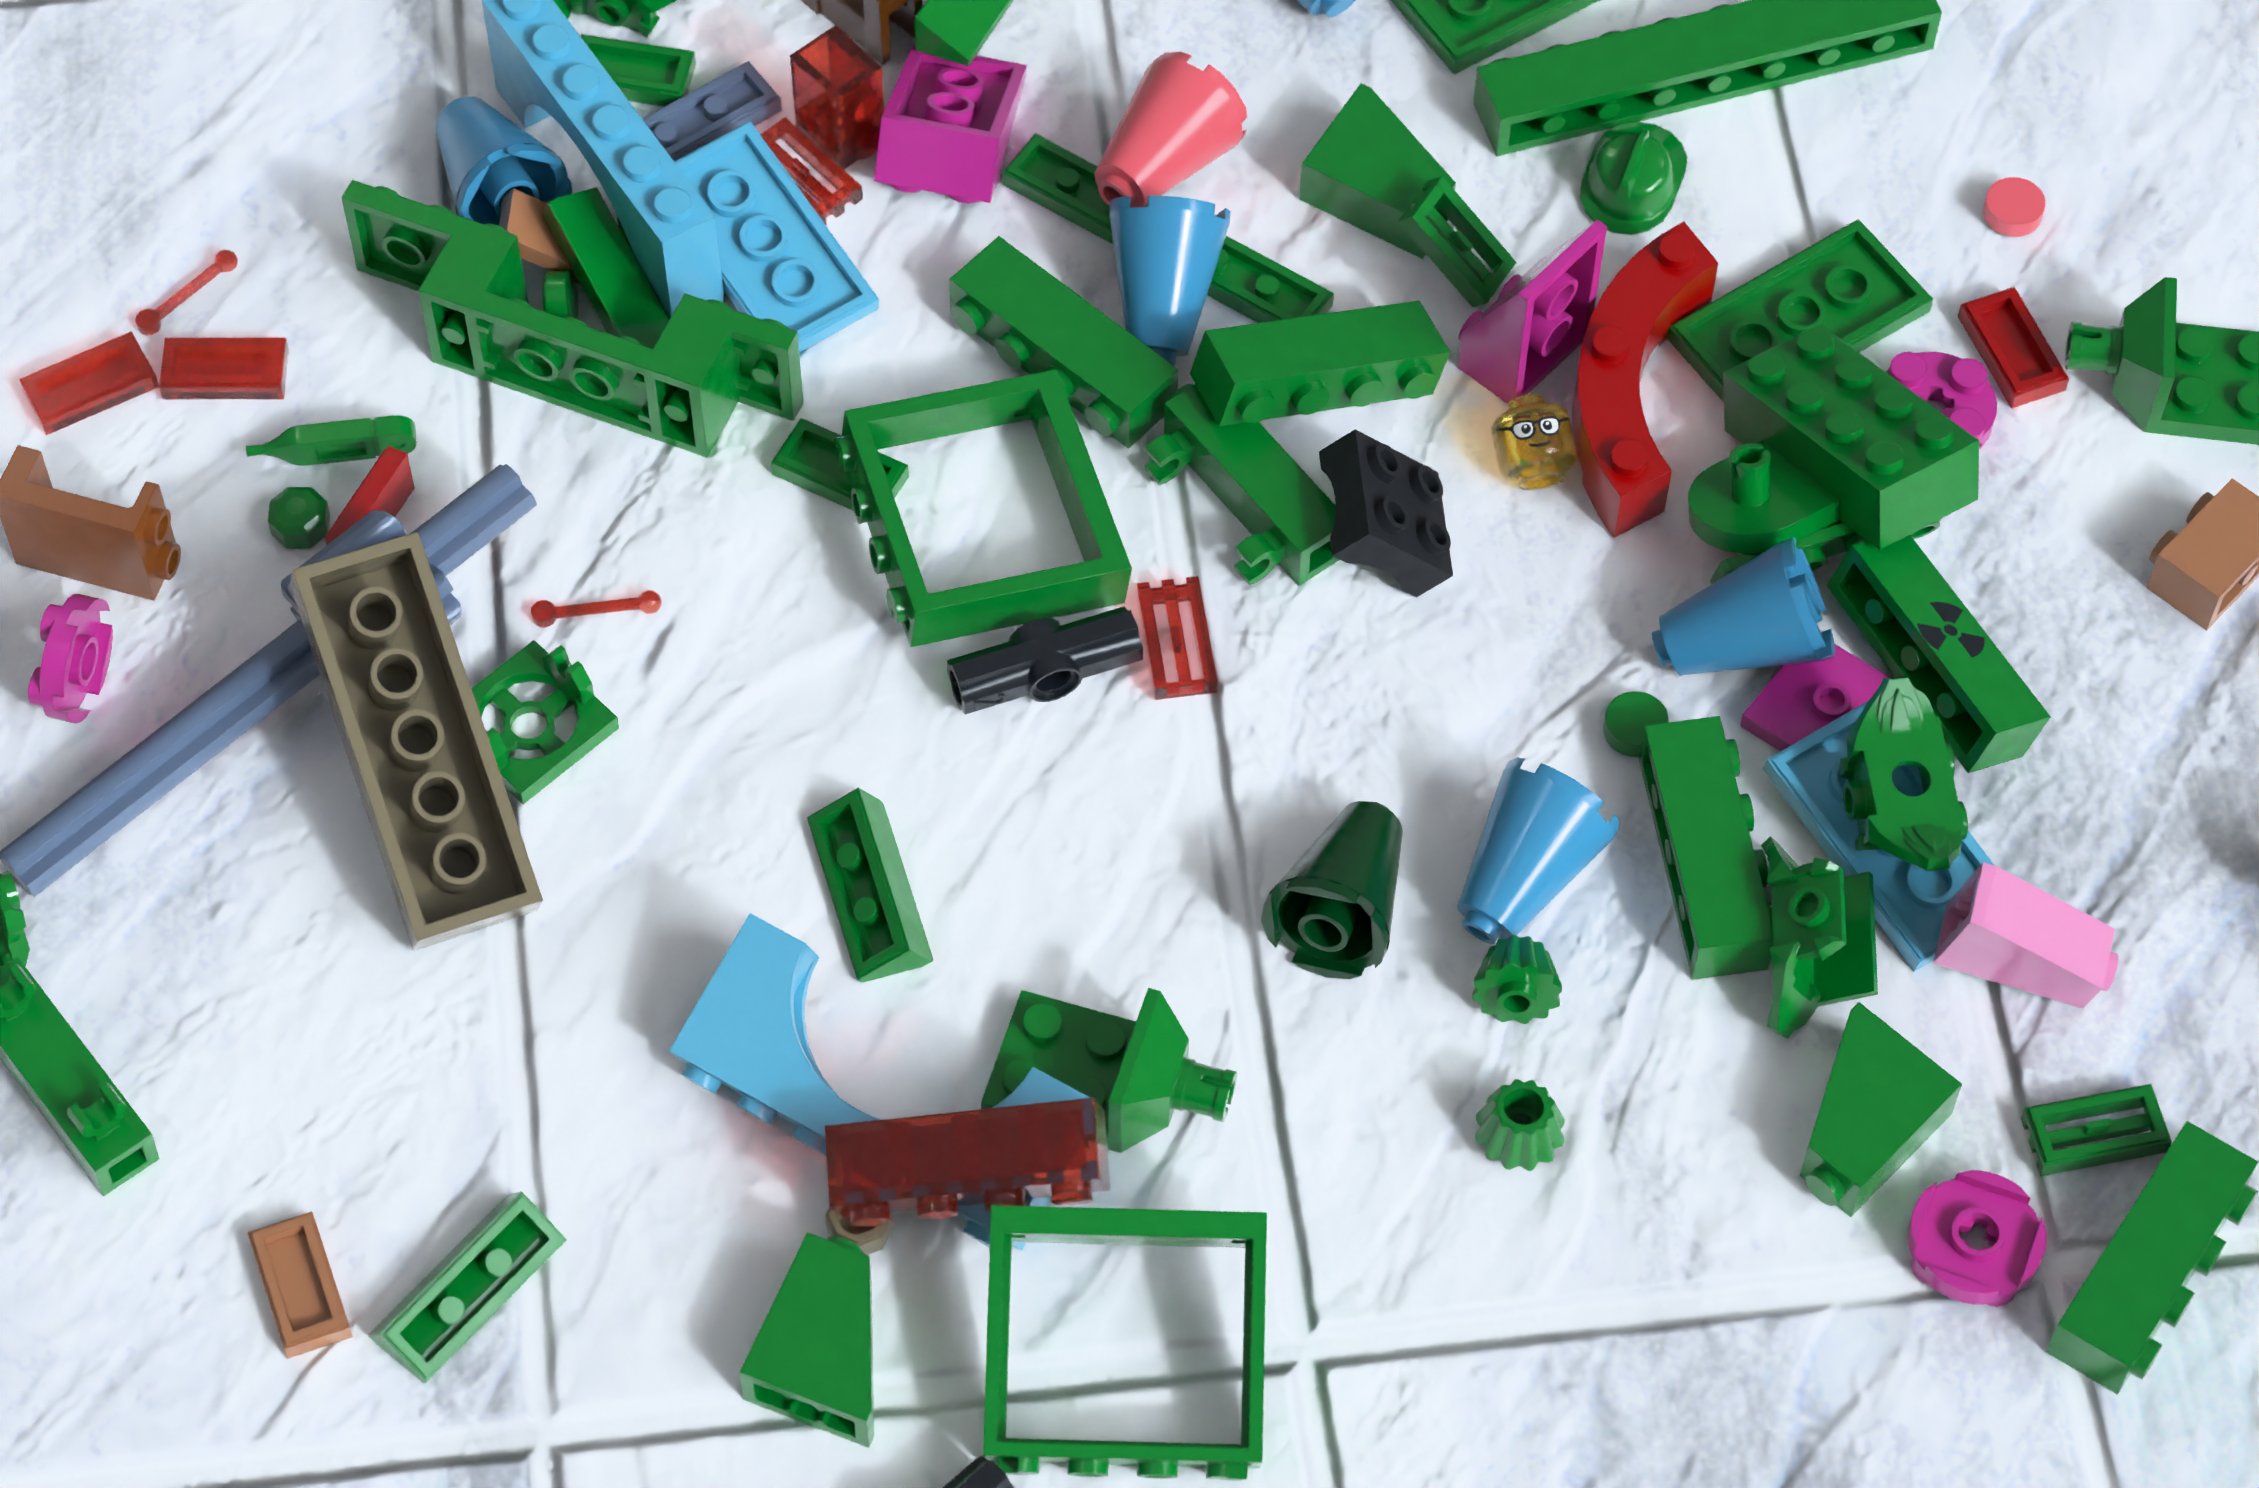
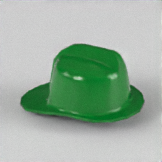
M1637 121L1623 123L1604 132L1594 147L1582 177L1580 199L1585 213L1593 222L1598 219L1607 226L1608 231L1616 234L1635 235L1648 232L1662 223L1673 207L1686 173L1688 157L1683 144L1670 131L1651 123Z

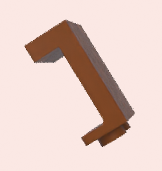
M17 445L0 478V519L16 564L155 601L164 580H171L176 574L181 558V548L179 544H176L171 527V513L166 509L159 484L146 481L134 505L129 508L53 488L42 451Z

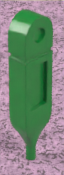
M402 415L374 417L375 419L373 420L362 418L297 425L286 429L269 442L246 446L247 457L257 455L272 456L293 465L307 466L374 459L376 456H380L388 446L408 454L416 448V427L412 419Z

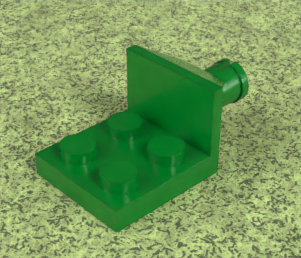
M2164 277L2126 306L2123 310L2119 326L2111 325V327L2071 321L2065 348V356H2069L2065 359V370L2076 371L2081 369L2105 372V374L2112 375L2111 393L2143 432L2259 445L2258 331L2176 323L2177 278Z
M1147 988L1136 1021L1021 990L981 1100V1114L1001 1103L1014 1092L1032 1067L1090 1097L1101 1110L1097 1118L1098 1138L1085 1139L1083 1143L1122 1153L1169 1127L1174 1109L1212 1117L1215 1121L1224 1123L1229 1111V1107H1226V1105H1231L1238 1071L1228 1068L1226 1070L1216 1068L1188 1058L1189 1038L1160 990Z

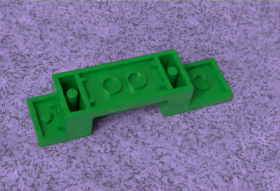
M355 180L350 182L341 197L357 270L419 292L432 362L706 458L709 457L738 402L791 421L795 420L804 403L798 332L789 329L779 321L759 319L733 310L721 301L713 299L703 300L684 293L654 349H651L632 337H617L590 328L577 318H561L533 308L528 303L518 237L510 234L501 226L491 223L481 224L455 215L443 206H428L402 197L390 188L384 186L373 187Z

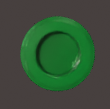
M570 270L548 271L544 275L542 282L544 312L561 318L574 317L578 319L577 291L572 272Z
M1639 691L1622 693L1615 697L1606 709L1603 724L1605 739L1617 752L1626 756L1639 757L1644 726L1669 722L1668 713L1661 701L1648 693Z

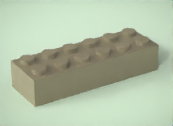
M415 532L293 569L290 588L412 950L416 951L537 912L543 902V898L419 533Z

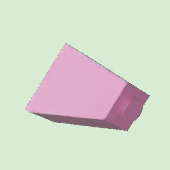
M1983 862L1946 904L1933 964L2084 1008L2101 990H2109L2117 971L2119 957L2118 954L2111 952L2115 928L1995 865Z

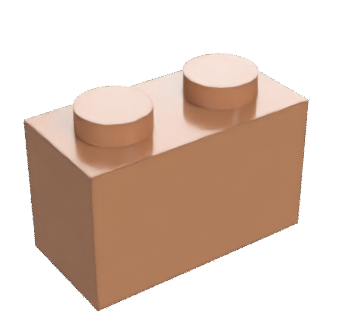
M2233 478L2215 496L2210 492L2203 494L2186 518L2188 524L2178 534L2173 530L2165 533L2149 556V560L2154 563L2147 589L2206 631L2259 577V496Z

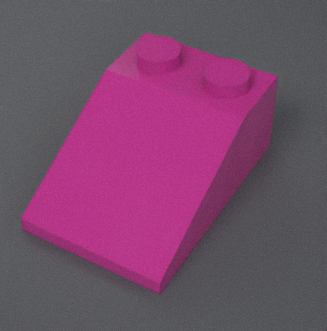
M913 44L881 118L874 181L890 184L892 188L901 192L914 193L924 190L948 195L949 198L960 203L972 204L979 201L991 203L1001 176L1026 77L1027 65L976 56L968 67L917 51L915 44Z
M1597 219L1540 259L1523 276L1516 274L1511 277L1501 289L1498 299L1484 312L1478 310L1470 315L1458 335V339L1461 341L1458 369L1514 408L1582 344L1590 317L1595 309L1607 226Z

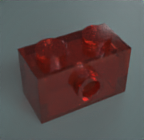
M834 25L791 54L790 64L796 130L842 172L859 159L864 160L871 157L878 150L881 118L884 112L882 66L837 25Z

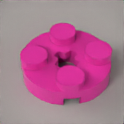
M1902 352L1892 359L1886 373L1926 402L1931 400L1944 404L1947 408L1942 410V414L1977 438L1980 448L1988 441L1997 414V399L1993 387L1987 380V369L1982 363L1972 358L1962 359L1941 352Z
M73 594L67 598L62 606L48 605L42 616L40 638L46 644L41 667H37L34 670L29 682L28 700L30 704L42 706L45 715L51 719L74 724L82 722L91 711L79 708L86 694L99 695L109 667L113 642V625L101 623L99 611H110L109 605L104 599Z
M1970 1170L1956 1174L1953 1180L1944 1181L1936 1186L1937 1182L1934 1183L1919 1197L1908 1226L1907 1244L1912 1256L1911 1268L1913 1274L1920 1281L1930 1284L1939 1293L1959 1302L1977 1305L1987 1304L1995 1307L2008 1304L2013 1300L2016 1293L2028 1286L2033 1280L2046 1249V1228L2042 1217L2039 1222L2036 1212L2030 1207L2029 1201L2031 1198L2013 1181L1986 1171ZM1973 1225L1981 1226L1986 1229L1985 1239L1995 1244L1990 1248L1982 1247L1981 1250L1970 1248L1966 1245V1241L1960 1238L1959 1231L1969 1233Z

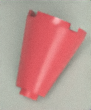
M1165 52L1154 59L1147 67L1095 171L1098 192L1109 206L1110 201L1115 198L1131 196L1130 208L1145 207L1148 202V195L1162 196L1235 148L1244 138L1247 130L1242 131V122L1247 118L1246 106L1236 88L1220 71L1209 64L1202 71L1186 63L1192 55L1184 52Z

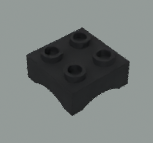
M1356 429L1319 451L1321 470L1328 476L1335 495V520L1330 536L1333 557L1345 563L1368 565L1383 570L1399 582L1402 591L1416 598L1453 576L1449 549L1451 539L1446 528L1442 501L1443 485L1437 471Z

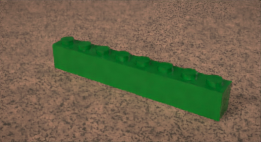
M1748 0L1732 5L1722 4L1707 11L1678 18H1664L1654 24L1625 31H1610L1600 37L1567 45L1557 44L1542 51L1514 58H1499L1489 64L1477 66L1473 104L1497 157L1611 129L1618 124L1644 121L1934 49L1942 11L1936 0Z

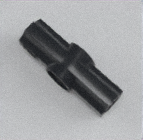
M1123 606L1064 625H1060L1059 621L1053 618H1041L1030 621L1016 629L1009 637L1008 642L947 660V674L958 708L966 715L1028 695L1036 702L1058 700L1073 692L1081 684L1083 678L1143 660V646L1131 610H1127Z

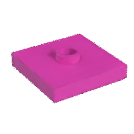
M1835 644L1836 653L1833 658L1819 662L1783 665L1742 714L1740 726L1781 752L1869 701L1879 688L1883 678L1889 677Z

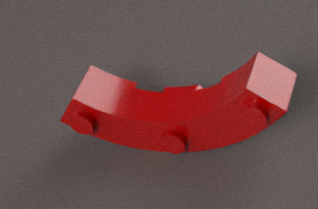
M1684 221L1659 235L1637 252L1616 274L1599 299L1590 317L1582 341L1572 406V440L1574 448L1576 447L1577 457L1583 472L1582 482L1597 515L1613 538L1665 512L1672 469L1660 454L1649 432L1642 409L1640 381L1643 369L1651 353L1657 345L1661 346L1667 339L1669 326L1711 303L1718 269V261Z

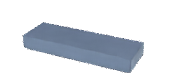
M747 61L643 118V121L673 161H676L749 121L754 126L781 112L782 104L780 96L754 66Z

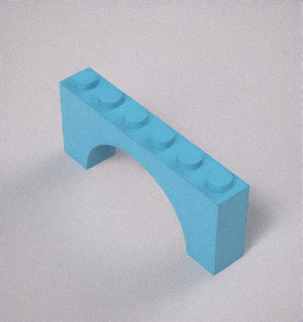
M482 0L496 90L524 128L552 116L569 135L607 194L625 231L633 254L669 320L684 293L703 300L713 299L725 303L716 216L553 0Z
M749 913L669 1050L686 1064L681 1073L683 1077L713 1094H716L721 1084L742 1095L736 1106L766 1124L771 1125L778 1115L796 1125L797 1129L792 1137L824 1156H828L832 1147L848 1154L847 1137L864 1136L865 1162L852 1163L849 1166L850 1170L884 1188L889 1178L911 1189L905 1200L917 1208V1184L933 1182L935 1209L922 1211L941 1220L946 1209L968 1221L963 1230L965 1234L989 1248L991 1205L1048 1206L1052 1198L1050 1170L1063 1168L1068 1170L1085 1140L1081 1138L1080 1113L1096 1111L1098 1118L1101 1112L1090 1097L1032 1067L1022 1083L1001 1103L980 1115L958 1123L926 1127L908 1126L888 1122L858 1110L841 1099L825 1080L815 1062L806 1033L805 1001L813 970L820 957L805 942ZM1063 1115L1065 1141L1048 1143L1046 1116ZM1030 1118L1031 1145L1015 1147L1013 1120ZM996 1122L998 1148L981 1150L980 1123ZM963 1125L965 1152L948 1153L946 1127ZM930 1129L932 1155L915 1157L913 1130ZM897 1132L898 1159L882 1160L880 1134ZM1033 1172L1035 1198L1018 1200L1017 1173ZM1000 1175L1002 1202L985 1203L983 1177ZM967 1178L968 1205L952 1207L950 1180ZM1012 1242V1246L1021 1251L1026 1244Z

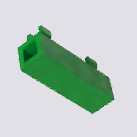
M1186 384L1176 390L1169 400L1164 403V435L1155 438L1145 446V452L1152 460L1144 465V469L1158 485H1163L1175 478L1185 465L1188 464L1252 534L1235 547L1236 553L1242 558V560L1234 564V569L1249 585H1252L1266 577L1275 565L1279 564L1292 580L1300 586L1338 562L1339 559L1332 556L1330 543L1336 505L1259 422L1219 427L1196 384Z
M17 957L6 965L0 966V1060L104 1197L160 1159L153 1135L21 960Z

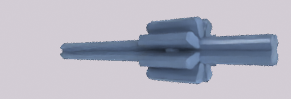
M499 464L412 532L419 533L450 626L461 618L462 608L458 599L451 593L454 588L446 576L537 506L533 494L522 484L519 475L508 464L504 466ZM373 510L298 568L407 535L399 520L385 510ZM292 573L286 576L280 584L283 596L292 605L290 610L297 619V622L0 851V860L29 895L33 897L38 895L320 675L290 588Z

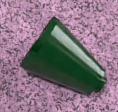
M1356 801L1347 805L1268 894L1261 917L1267 939L1275 948L1280 940L1287 948L1293 951L1295 954L1291 962L1301 969L1326 978L1353 979L1362 976L1365 968L1374 964L1376 968L1382 963L1390 942L1403 828L1399 819L1389 808L1373 801Z

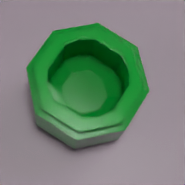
M287 487L269 501L268 524L271 535L285 548H312L328 533L330 512L327 500L312 487Z

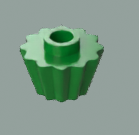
M1511 935L1508 939H1498L1494 946L1489 947L1474 977L1475 988L1472 993V999L1481 1004L1482 1013L1495 1015L1500 1022L1515 1020L1521 1024H1527L1533 1018H1547L1550 1009L1560 1006L1559 994L1562 992V983L1550 953L1545 950L1542 942L1533 941L1530 936L1521 938Z
M1515 1079L1510 1085L1500 1086L1488 1096L1486 1105L1475 1116L1476 1122L1480 1127L1476 1132L1475 1140L1485 1146V1156L1487 1159L1500 1160L1506 1170L1520 1166L1527 1171H1532L1539 1162H1552L1554 1159V1149L1563 1146L1565 1142L1561 1131L1565 1119L1547 1088L1538 1087L1533 1080L1522 1082L1519 1079Z

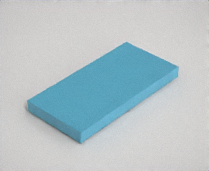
M751 121L674 161L716 216L723 290L739 312L759 319H773L781 322L789 329L797 331L800 353L879 309L878 296Z
M1867 702L1770 757L1766 760L1763 770L1830 860L1843 869L1844 877L1868 871L1873 875L1875 920L1915 972L1934 960L1946 904L1983 862L1994 864L1969 831L1966 839L1961 842L1960 855L1952 861L1950 869L1925 871L1881 848L1875 850H1855V840L1859 830L1857 821L1849 820L1845 813L1843 789L1848 779L1840 776L1839 766L1840 759L1847 757L1846 739L1866 706ZM1902 765L1893 771V784L1901 793L1908 796H1919L1924 793L1918 767Z

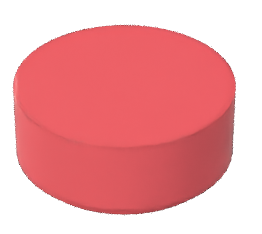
M2020 177L2002 178L1993 183L1988 189L1983 206L1984 219L1994 231L2009 237L2026 236L2034 232L2042 221L2046 206L2045 196L2036 184Z

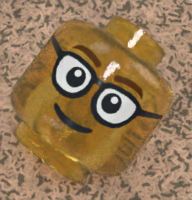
M1537 394L1524 395L1511 400L1508 403L1509 410L1499 415L1491 426L1498 467L1502 476L1507 480L1517 482L1518 487L1522 490H1541L1558 485L1566 479L1565 472L1570 470L1577 461V451L1567 410L1556 403L1545 402L1544 397Z

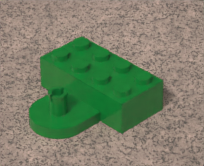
M1820 324L1723 372L1724 431L1739 441L1741 445L1733 448L1728 458L1708 467L1694 479L1688 492V513L1691 528L1701 540L1715 548L1732 553L1761 554L1780 541L1794 537L1797 542L1838 520L1844 522L1877 549L1881 550L1978 500L1979 440Z

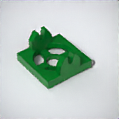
M533 640L471 688L481 718L485 707L490 703L505 716L503 722L504 731L501 734H498L493 727L489 731L486 730L505 788L523 805L619 729L618 717L594 695L592 681L583 665L579 661L572 665L566 649L562 645L548 653ZM530 681L550 684L557 688V690L541 702H520L508 691L514 684ZM573 704L577 722L573 734L564 743L554 734V719ZM526 713H536L543 716L548 724L544 732L539 736L529 739L521 738L511 730L512 724L517 717ZM517 748L527 751L540 749L545 756L518 759L509 757V754Z

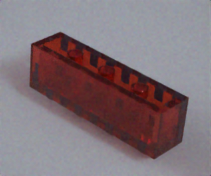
M1095 1098L825 1126L829 1207L843 1218L850 1217V1224L854 1226L887 1224L891 1222V1213L917 1211V1217L920 1219H945L957 1216L958 1206L984 1204V1210L991 1212V1205L1025 1206V1199L1052 1197L1053 1205H1081L1093 1201V1192L1111 1191L1105 1110Z

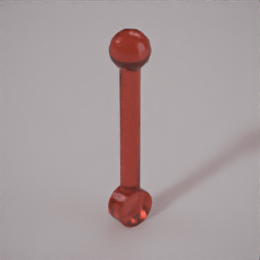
M229 249L219 251L215 255L214 263L159 307L155 310L145 309L140 311L135 318L139 332L148 336L156 334L161 329V320L221 272L233 271L238 264L237 255Z
M646 590L639 597L563 606H554L548 600H540L533 604L530 612L533 623L538 627L546 628L554 624L557 618L639 609L645 614H654L661 608L662 599L656 591Z

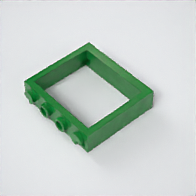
M1057 369L844 411L842 436L834 439L839 454L838 468L842 474L850 473L854 487L851 489V500L856 520L859 524H868L872 536L869 538V554L873 569L877 575L885 573L890 587L886 591L888 611L890 617H895L897 622H902L910 648L1021 625L1036 619L1055 618L1125 603L1132 566ZM1031 420L1084 562L928 594L877 450Z
M991 1205L983 1457L989 1461L998 1462V1466L1006 1475H1038L1039 1463L1067 1464V1475L1106 1477L1109 1474V1465H1136V1477L1173 1479L1178 1478V1467H1206V1479L1237 1481L1247 1480L1248 1468L1261 1469L1263 1463L1267 1212ZM1012 1242L1244 1248L1241 1444L1006 1438Z

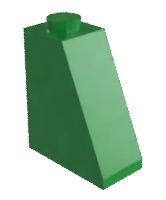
M1360 83L1302 162L1299 200L1424 259L1426 256L1425 252L1398 223V220L1404 213L1410 212L1413 209L1410 204L1415 197L1425 193L1422 188L1428 180L1443 176L1454 190L1456 182L1371 87ZM1435 205L1434 208H1435V209L1439 212V214L1445 219V221L1452 227V229H1454V225L1448 220V218L1442 213V211Z
M1858 1002L1850 1010L1800 1172V1176L1805 1180L1811 1193L1824 1204L1829 1206L1836 1205L1848 1216L1852 1217L1952 1115L1962 1083Z
M807 1232L739 1372L743 1400L867 1448L870 1447L875 1437L873 1305L870 1256L864 1254L858 1245L845 1238L829 1236L827 1239Z

